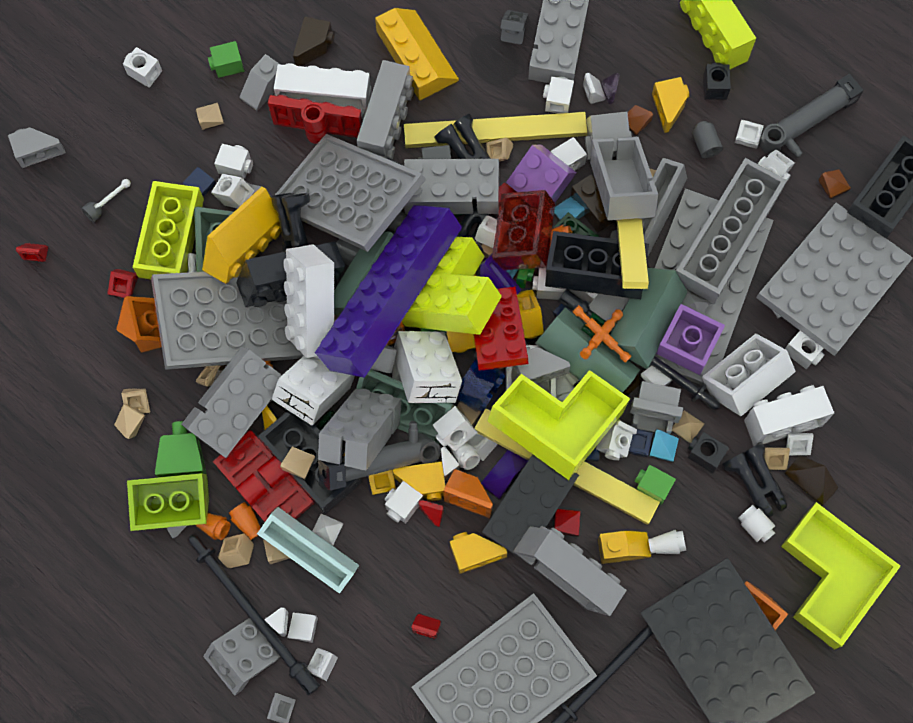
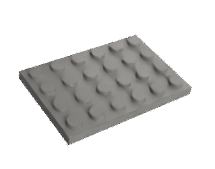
M326 134L275 195L283 193H309L310 202L301 208V221L368 252L426 179L420 172Z
M838 203L833 205L756 297L834 356L913 259V257L888 239L848 214V211Z
M206 272L153 274L151 282L165 370L228 365L241 347L251 350L263 361L301 359L304 355L297 350L296 346L285 335L287 316L284 306L287 304V300L284 302H268L261 307H245L236 283L238 277H233L225 284Z
M533 593L412 686V689L437 723H538L597 677V675Z

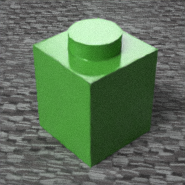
M236 41L210 47L212 56L208 57L211 71L216 70L218 78L244 72Z
M649 465L646 471L641 469L635 480L639 484L636 489L659 501V504L662 505L676 479Z

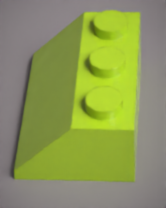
M201 473L127 481L130 531L207 524L209 505L207 474Z

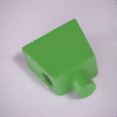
M183 421L172 423V435L160 437L155 475L158 478L206 474L199 438L193 433H187V429L181 425Z

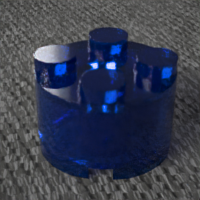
M476 359L462 379L457 400L474 411L483 413L493 397L490 392H497L506 375L499 368L479 370Z

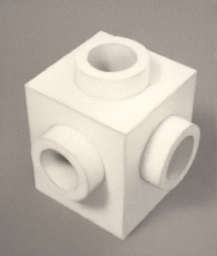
M778 150L771 152L767 158L764 156L758 163V165L787 181L791 176L788 172L795 164Z

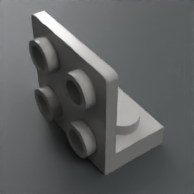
M250 618L213 641L203 656L234 696L244 689L251 678L280 658L279 654Z

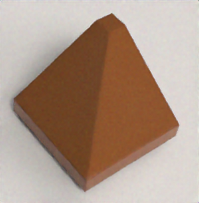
M635 105L628 111L629 129L637 135L652 121L653 113Z
M840 170L822 173L819 178V182L830 199L851 189Z

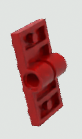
M285 95L269 96L268 106L273 124L304 129L306 137L311 143L318 144L326 134L358 138L363 122L361 109H357L354 106H336L330 102L317 103L305 98L299 100L292 99Z
M516 286L497 289L502 296L481 334H473L479 370L529 364Z
M251 430L239 440L226 458L220 455L213 461L264 522H266L270 514L277 507L294 519H297L314 504V501L293 477L281 469V462L272 455Z

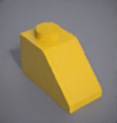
M681 77L654 84L652 95L664 133L670 131L684 109L687 98H689L688 87L683 84Z
M442 462L393 469L394 479L400 483L406 482L422 494L423 499L427 498V501H438L444 496L445 480Z
M619 531L600 534L598 537L601 564L651 558L647 532Z
M463 532L453 536L454 540L450 541V547L460 574L507 557L506 548L474 533L468 535L467 532Z

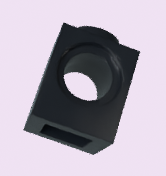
M712 63L706 65L703 74L704 100H727L731 89L729 64ZM713 79H719L720 82L714 81Z
M703 432L700 438L695 436L687 448L691 450L688 458L713 473L729 447ZM708 447L712 455H703L700 448Z

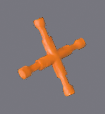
M580 305L572 311L576 316L585 321V325L595 334L589 341V345L580 352V356L583 359H588L591 351L596 349L602 341L611 350H615L624 363L631 358V355L623 351L618 346V342L609 334L614 328L615 322L623 317L621 310L616 309L612 313L611 319H608L602 327L593 318L590 319Z

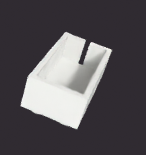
M290 63L285 65L278 64L274 84L275 96L285 95L298 100L305 98L317 103L330 102L342 107L354 106L357 109H361L362 119H364L372 95L370 75L361 70L343 71L339 68L302 67Z
M313 244L286 249V258L284 259V269L287 275V281L284 282V290L287 295V304L284 306L287 316L285 335L306 358L317 356L315 351L334 324V262Z

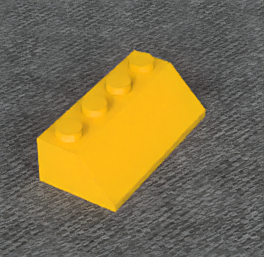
M394 8L375 17L377 33L395 62L410 66V76H413L411 87H414V93L419 101L459 81V78L416 10Z
M261 187L207 236L202 268L204 272L227 284L233 277L239 276L245 260L255 258L260 251H265L272 239L276 240L279 237L281 227L278 215L266 188Z
M533 290L519 292L517 297L525 339H534L544 333L541 308ZM446 331V337L452 352L461 353L475 348L473 334Z

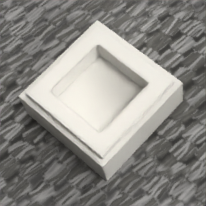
M741 119L735 143L757 149L763 125Z

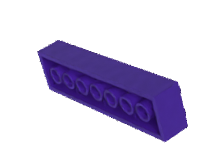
M413 205L409 210L407 216L384 247V250L315 351V354L330 371L366 377L462 229L449 208Z

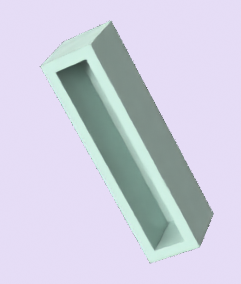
M279 507L270 514L257 533L338 593L343 590L359 567L357 563Z

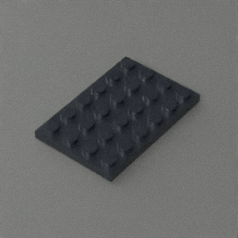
M728 558L640 612L710 723H767L815 693Z

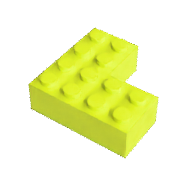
M456 237L404 316L402 323L405 326L481 334L502 296L489 277L474 276L485 256L472 237Z
M590 370L563 402L556 399L523 374H520L492 406L487 421L569 480L623 414L630 398Z
M817 502L807 511L781 546L822 578L793 618L834 650L843 646L900 568L899 564Z

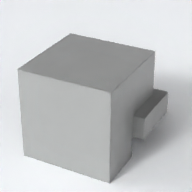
M628 112L592 115L586 119L588 136L584 138L587 160H591L592 140L613 138L612 157H616L618 138L632 137L631 131H629Z
M642 381L637 398L634 397L631 404L630 413L633 414L631 427L653 432L654 434L656 429L671 434L673 422L679 423L682 417L683 407H678L681 389Z

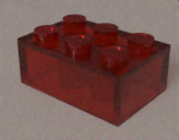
M546 190L501 194L492 258L502 270L547 267L555 202Z

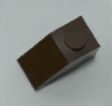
M304 17L293 53L296 66H303L327 53L329 44H333L335 32L331 28V22Z

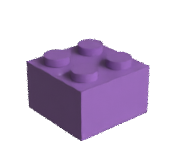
M532 145L506 183L540 211H546L553 207L577 172L543 145Z
M680 304L656 354L700 375L725 325Z

